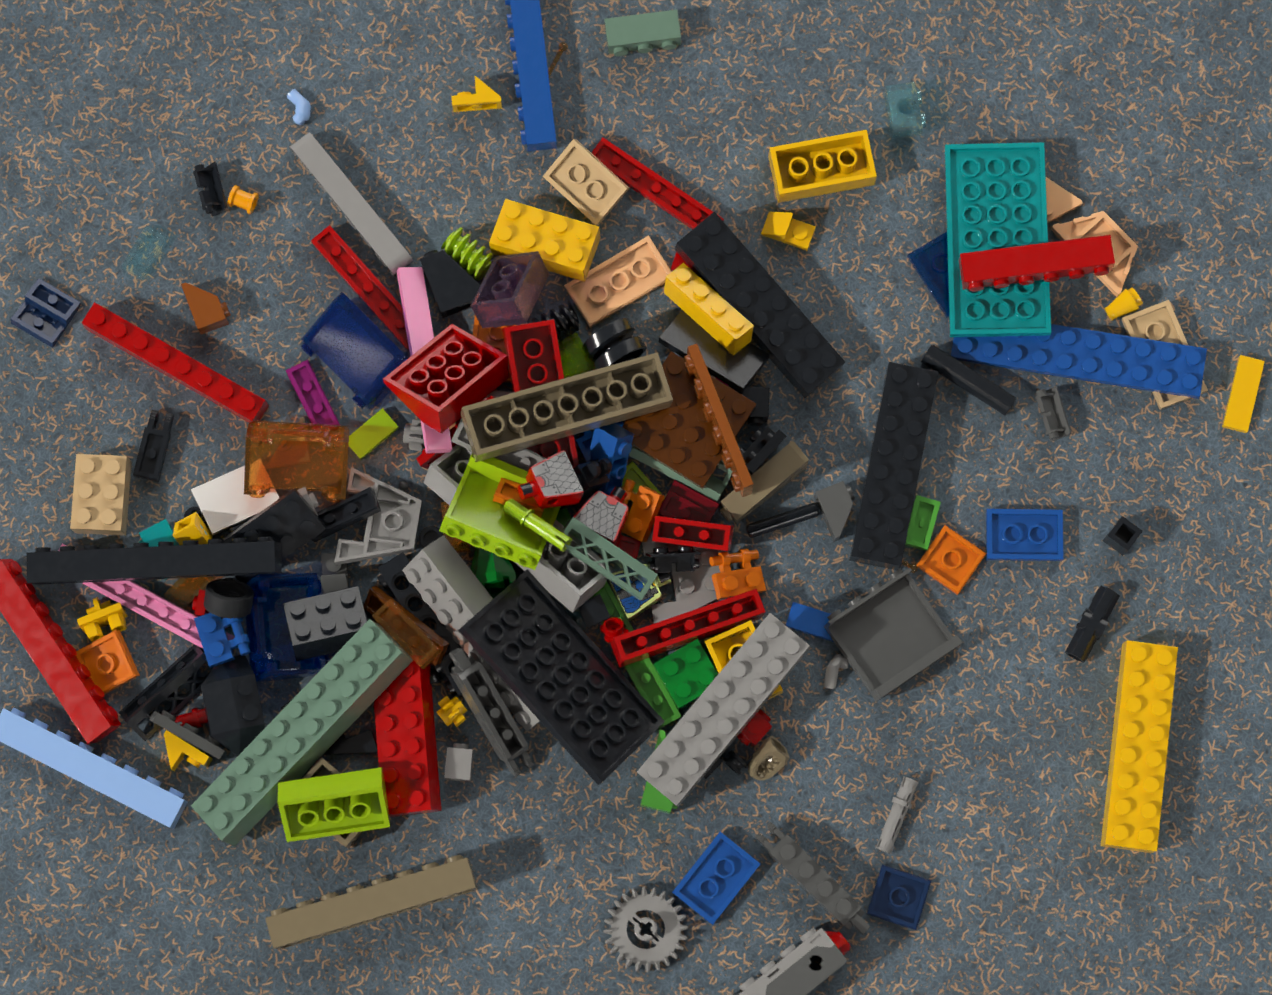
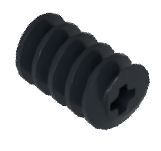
M570 301L567 302L568 309L562 304L558 306L559 313L551 309L550 318L545 313L541 314V321L555 320L557 338L559 340L562 339L561 331H564L568 336L570 335L571 326L576 331H579V319ZM532 318V323L540 322L537 318Z

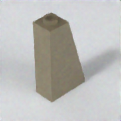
M791 441L751 475L754 484L751 495L742 498L740 491L735 492L733 490L721 500V514L728 522L733 520L735 524L739 523L805 471L809 459L796 443Z

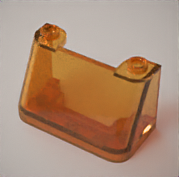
M272 421L250 422L246 433L244 494L250 495L253 498H262L270 492V489L292 490L296 488L299 490L306 487L307 491H321V495L330 502H338L341 499L346 500L349 428L341 425Z

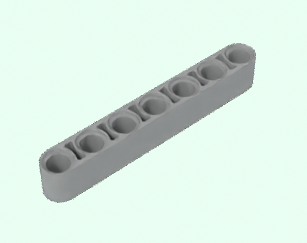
M310 132L289 147L292 153L299 157L300 163L309 174H313L314 180L322 190L329 194L330 200L339 211H343L344 217L352 227L359 231L361 238L369 248H373L374 254L382 264L390 269L392 276L397 274L396 271L399 267H406L413 261L406 249Z

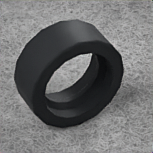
M213 580L206 586L203 605L208 612L219 617H245L251 613L254 591L252 587L238 580Z

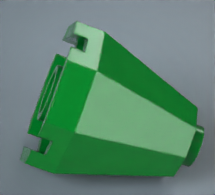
M475 548L470 570L494 599L520 575L511 560L499 557L482 548Z

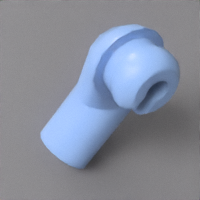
M293 89L287 95V99L296 106V114L293 115V121L298 125H303L310 118L311 105L296 89Z

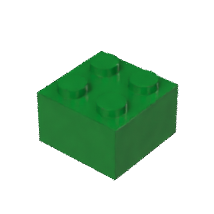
M698 639L653 664L678 711L696 702L718 675Z

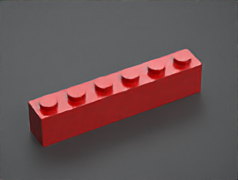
M1111 235L961 253L959 257L963 290L969 289L972 292L983 290L984 287L988 286L1005 288L1012 283L1029 285L1036 280L1043 279L1045 282H1054L1059 280V277L1067 276L1070 279H1078L1084 277V274L1094 273L1095 276H1102L1112 271L1115 265Z
M756 588L616 636L611 642V647L620 668L687 645L696 639L701 640L730 630L750 620L752 622L759 620L766 611Z

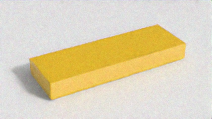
M1243 355L1239 356L1222 427L1243 433L1248 432L1265 361Z

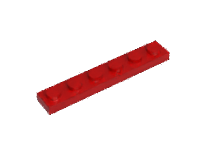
M602 137L591 152L627 186L692 230L713 213L712 210Z
M329 225L314 237L311 243L401 345L409 351L402 306Z

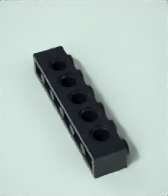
M404 552L378 567L381 575L377 576L384 589H391L394 594L391 598L423 623L429 620L436 622L437 626L434 632L450 644V649L445 653L441 664L436 666L433 664L438 674L444 672L448 678L445 685L452 696L457 693L461 698L463 695L450 674V667L454 662L449 653L456 648L462 649V647L454 641L452 634L438 620L435 612L424 602L421 594L413 584L409 582V586L405 590H398L396 588L398 580L402 578L407 579L402 570L410 562ZM415 599L423 602V606L419 611L409 609L410 603Z

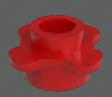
M617 617L607 619L600 627V631L605 634L606 642H612L614 637L629 632L628 629L624 628V621Z

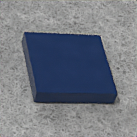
M882 864L867 915L917 930L931 880Z

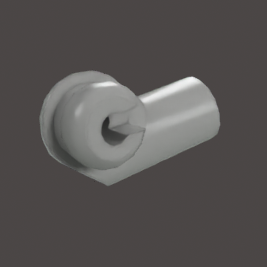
M841 654L834 655L826 667L823 687L836 689L839 668H848L849 663Z

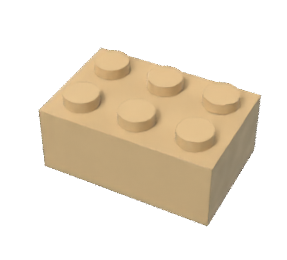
M76 454L70 529L75 533L126 536L132 461L127 456Z

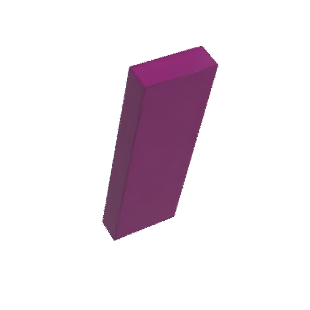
M303 361L285 370L317 436L320 437L340 427L341 425L309 361Z

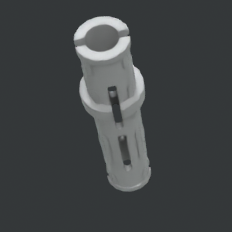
M903 776L896 797L892 799L893 805L875 847L876 849L891 854L908 809L912 807L910 803L919 782Z

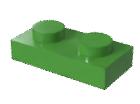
M916 495L905 545L924 551L928 550L940 501Z

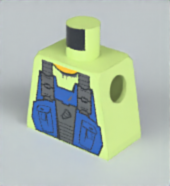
M622 570L614 572L612 574L615 576L624 574V571ZM657 573L656 579L641 601L608 579L629 621L662 599L659 587L671 582L668 573ZM630 576L631 587L640 592L645 584Z

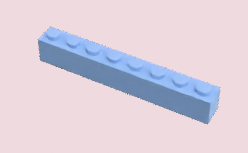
M14 707L11 712L3 708L0 713V742L172 829L175 828L188 801L182 799L184 793L170 787L169 791L160 788L162 782L150 776L145 780L137 776L138 770L126 764L124 768L115 765L117 759L105 753H102L101 757L92 753L93 747L81 741L77 746L70 742L71 736L59 730L56 734L48 731L49 725L35 718L32 723L24 719L27 715L26 713Z

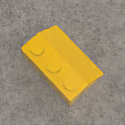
M751 620L705 641L719 673L755 631ZM779 685L769 699L783 693L781 685Z

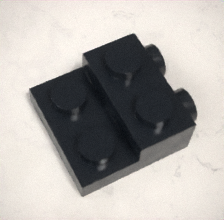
M769 427L763 432L758 429L749 439L752 444L747 449L743 447L740 449L750 476L787 437L782 431L778 430L775 433Z

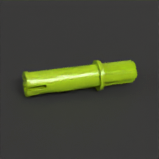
M511 498L506 501L503 507L504 512L518 520L520 526H526L562 552L567 549L566 545L569 546L571 544V537H568L534 514L533 509L528 510Z

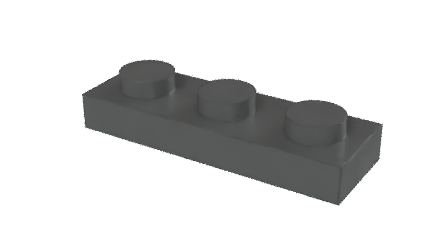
M164 710L161 714L154 711L149 719L150 721L220 760L225 750L219 748L220 743L214 738L207 735L206 739H203L196 735L199 730L185 723L182 727L174 722L177 717Z

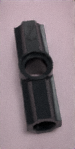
M1099 587L1088 609H1085L1082 619L1077 623V630L1064 653L1082 663L1086 661L1096 640H1099L1109 623L1108 618L1120 595L1108 587Z

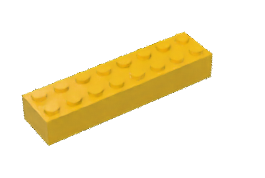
M1129 640L1122 644L1101 846L1147 853L1157 852L1178 647Z

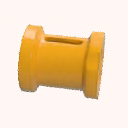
M234 185L229 194L227 205L229 207L236 206L247 210L248 214H252L258 203L259 194L248 193L240 190L239 186Z

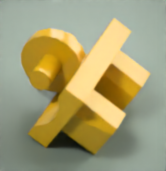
M96 597L92 599L94 606L86 609L88 615L77 619L79 627L91 642H94L104 636L101 627L110 624L112 632L114 630H126L125 618L128 615L120 602L112 605L110 600L101 603L99 598Z

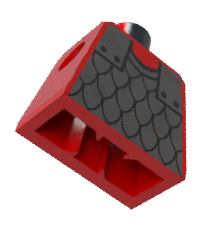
M565 450L530 467L526 476L527 483L517 487L518 494L522 500L534 497L538 507L541 509L577 504L584 493Z
M614 487L610 495L602 491H596L574 515V518L617 546L629 513V507L623 503L627 493L620 487Z

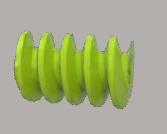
M460 227L448 236L441 250L445 249L449 256L452 255V259L455 262L460 261L459 265L463 269L467 268L469 275L475 274L474 279L480 281L495 264V261H490L493 253L490 252L484 256L483 253L486 247L482 246L477 250L478 240L469 243L471 235L468 233L462 237L463 228Z

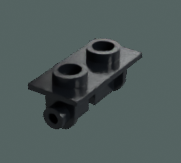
M213 162L206 168L203 164L196 165L193 174L197 187L205 189L199 192L202 210H205L206 214H211V217L216 216L228 208L217 164Z
M679 546L678 551H668V547L653 548V552L646 553V556L652 557V561H648V568L655 573L672 572V563H676V572H693L695 569H699V559H695V555H700L701 552L693 550V546Z

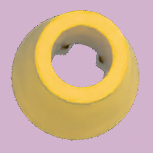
M1131 287L1128 290L1124 289L1104 310L1111 321L1118 317L1139 310V306L1143 302L1135 289Z

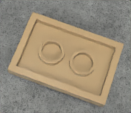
M577 139L571 141L543 175L554 188L596 226L605 219L630 189Z

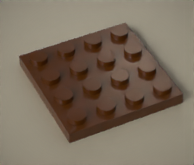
M670 352L662 367L673 398L671 406L627 419L622 427L634 434L633 447L703 489L722 460L723 448L715 443L712 435L713 423L712 421L707 422L703 412L704 401L703 398H697L693 387L695 385V378L693 375H688L684 364L686 361L675 353ZM710 375L736 438L756 407V403Z

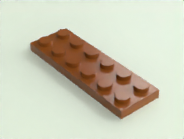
M698 344L688 346L687 355L684 356L686 361L684 362L688 375H693L695 378V385H693L698 399L703 398V412L707 422L712 421L713 423L712 435L716 445H721L723 448L721 457L725 468H731L732 478L730 479L735 492L740 491L742 498L751 495L754 485Z

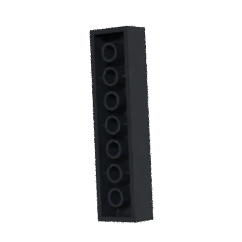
M715 212L676 243V252L689 267L754 325L752 339L763 351L770 354L769 359L804 398L809 396L846 363Z
M889 362L887 366L849 561L898 570L901 567L938 371Z

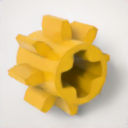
M445 696L438 702L441 708L436 713L447 727L452 723L458 727L466 720L463 714L468 710L457 696L451 700L448 696Z

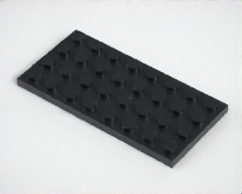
M528 569L458 630L597 785H600L665 722Z

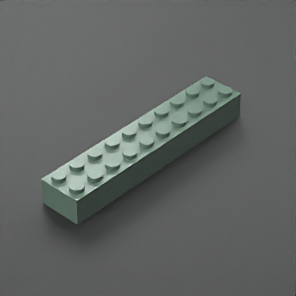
M369 619L199 796L191 807L221 841L236 846L278 802V782L300 779L402 673L413 659L383 627Z

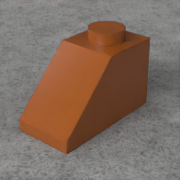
M186 282L181 284L197 329L201 335L229 325L227 317L231 316L226 302L221 303L218 296Z

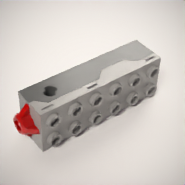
M813 927L800 937L802 940L801 944L797 947L791 944L780 953L782 957L780 961L775 964L772 960L759 970L762 973L760 977L756 980L750 977L740 985L739 988L742 991L737 995H807L848 962L844 954L850 950V944L840 932L824 931L822 928L816 931ZM811 956L817 957L820 960L817 964L819 967L817 971L809 967Z

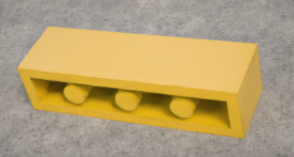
M682 263L666 276L664 294L733 356L751 342L754 325L686 264Z

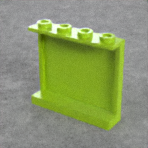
M472 453L439 531L533 570L536 569L547 540L526 526H520L518 520L504 512L503 504L493 501L501 478L524 484L527 483L526 476L528 471L494 457L475 462ZM561 506L545 508L540 518L553 526Z

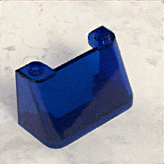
M343 292L331 302L301 338L303 344L300 347L310 357L313 355L319 357L352 390L355 395L352 400L361 409L366 407L369 411L376 407L391 392L383 383V378L408 359Z
M317 573L259 574L247 581L246 584L252 587L254 591L251 613L245 617L247 634L250 643H248L250 649L249 661L255 673L256 682L315 676L328 663L327 655L296 661L283 603L320 595L321 582L318 580Z

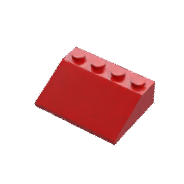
M451 324L383 378V383L423 423L442 434L461 418L462 407L480 402L510 377L508 355Z

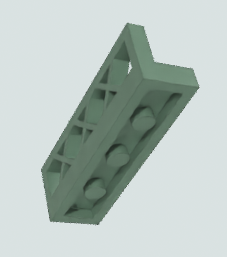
M632 446L629 456L716 502L723 494L732 476L731 468L726 469L723 461H721L717 468L727 472L724 480L722 481L712 474L705 487L701 489Z
M571 518L563 528L564 531L562 533L565 535L570 533L579 539L582 545L576 547L566 545V551L641 601L658 574L576 518ZM591 547L601 554L603 560H591L588 556L587 548ZM608 562H613L622 568L624 574L615 576L610 573ZM630 576L645 584L640 592L631 587Z

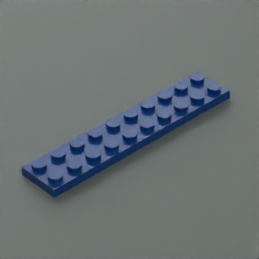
M1051 324L1050 336L954 337L951 356L960 361L1177 396H1187L1199 399L1201 394L1207 348Z

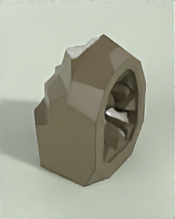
M773 736L763 740L762 745L752 754L753 758L748 764V773L756 780H766L773 777L785 766L790 758L785 746Z

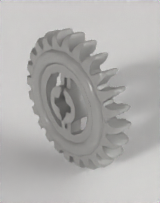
M643 886L640 895L632 888L631 898L622 893L623 903L614 900V904L618 909H608L613 919L604 920L605 923L611 925V928L605 929L603 933L610 934L612 937L606 940L605 943L615 945L610 950V954L620 953L617 962L624 958L627 959L626 968L635 963L636 972L644 965L646 972L649 973L651 964H653L659 971L661 961L667 966L670 965L668 956L678 959L674 951L675 949L684 950L679 940L688 939L687 936L681 934V931L688 929V926L682 925L680 922L686 918V915H677L682 906L672 907L675 898L672 897L666 901V891H663L658 897L656 896L655 887L650 894H647L646 888ZM648 910L658 914L665 926L663 939L657 934V925L654 920L647 917L639 918L635 913ZM633 918L644 925L652 924L650 930L659 941L657 942L648 934L640 935L641 928ZM628 921L635 925L634 931L638 939L642 941L651 940L656 946L643 949L632 944L626 931Z

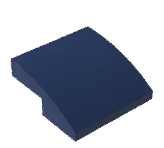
M38 278L26 293L23 304L11 317V324L53 348L78 311L81 302Z

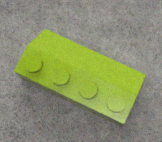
M381 767L278 782V806L287 842L390 827L386 788Z

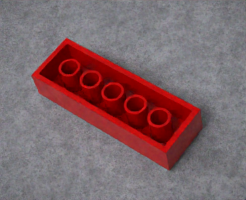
M554 319L502 328L513 393L564 379ZM574 435L527 448L546 458L565 450L572 467L575 468L579 465Z
M419 655L411 656L413 661L374 701L379 768H382L390 817L442 811L432 685L430 684V661Z

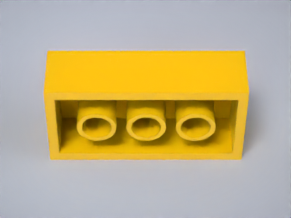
M867 130L769 148L768 158L778 203L875 185L877 175Z
M505 199L490 238L489 246L494 255L585 282L601 238L599 226Z

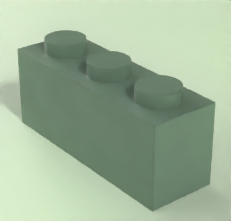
M677 9L604 19L608 54L625 56L630 51L638 50L639 53H648L653 48L662 47L663 50H672L677 45H681Z

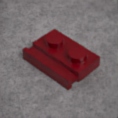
M674 480L658 513L665 517L710 522L719 503Z

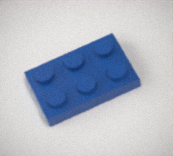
M986 509V560L1063 561V510Z
M719 832L672 893L713 925L761 863L722 832Z

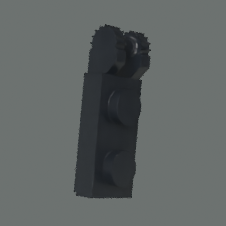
M152 410L148 425L144 429L133 476L159 482L171 436L170 431L174 414L167 413L161 431L155 429L159 419V412Z

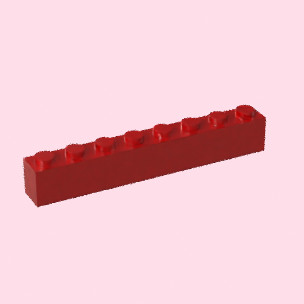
M95 302L81 323L89 332L255 427L269 407L265 399Z
M0 559V612L87 744L101 741L122 725L118 720L116 710L108 705L104 699V692L90 678L91 673L89 669L78 660L75 648L67 643L63 637V630L57 623L53 622L49 615L48 607L36 596L34 586L27 583L21 573V566L13 559Z

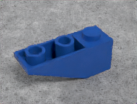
M616 423L595 428L590 446L592 461L608 458L613 468L607 474L610 481L598 490L607 495H610L614 487L622 486L634 437L633 433Z

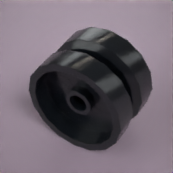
M621 318L608 324L589 337L582 345V349L589 359H596L595 369L639 358L646 351L647 347L641 337H632L635 328L628 318Z

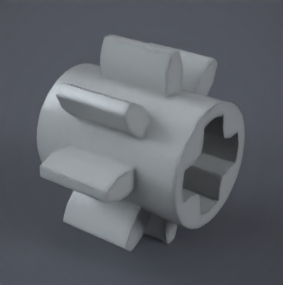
M412 419V425L405 424L403 443H408L410 450L422 451L424 439L421 420Z

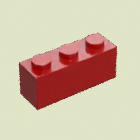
M655 516L652 541L731 551L734 526Z

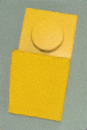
M476 76V94L459 92L457 95L451 96L453 112L502 109L501 96Z
M769 212L761 235L807 251L816 226L793 219V213Z
M168 730L165 731L164 739L171 770L175 771L185 755H188L186 761L197 768L201 764L205 767L209 766L212 761L211 757Z

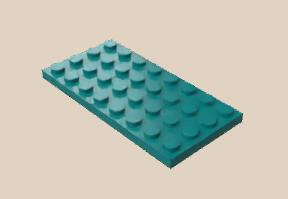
M1044 142L945 144L950 337L1050 336L1049 282H1045L1043 279L1036 280L1029 285L1012 283L1005 288L988 286L984 287L983 290L972 292L969 289L963 290L959 267L961 253L1048 243Z

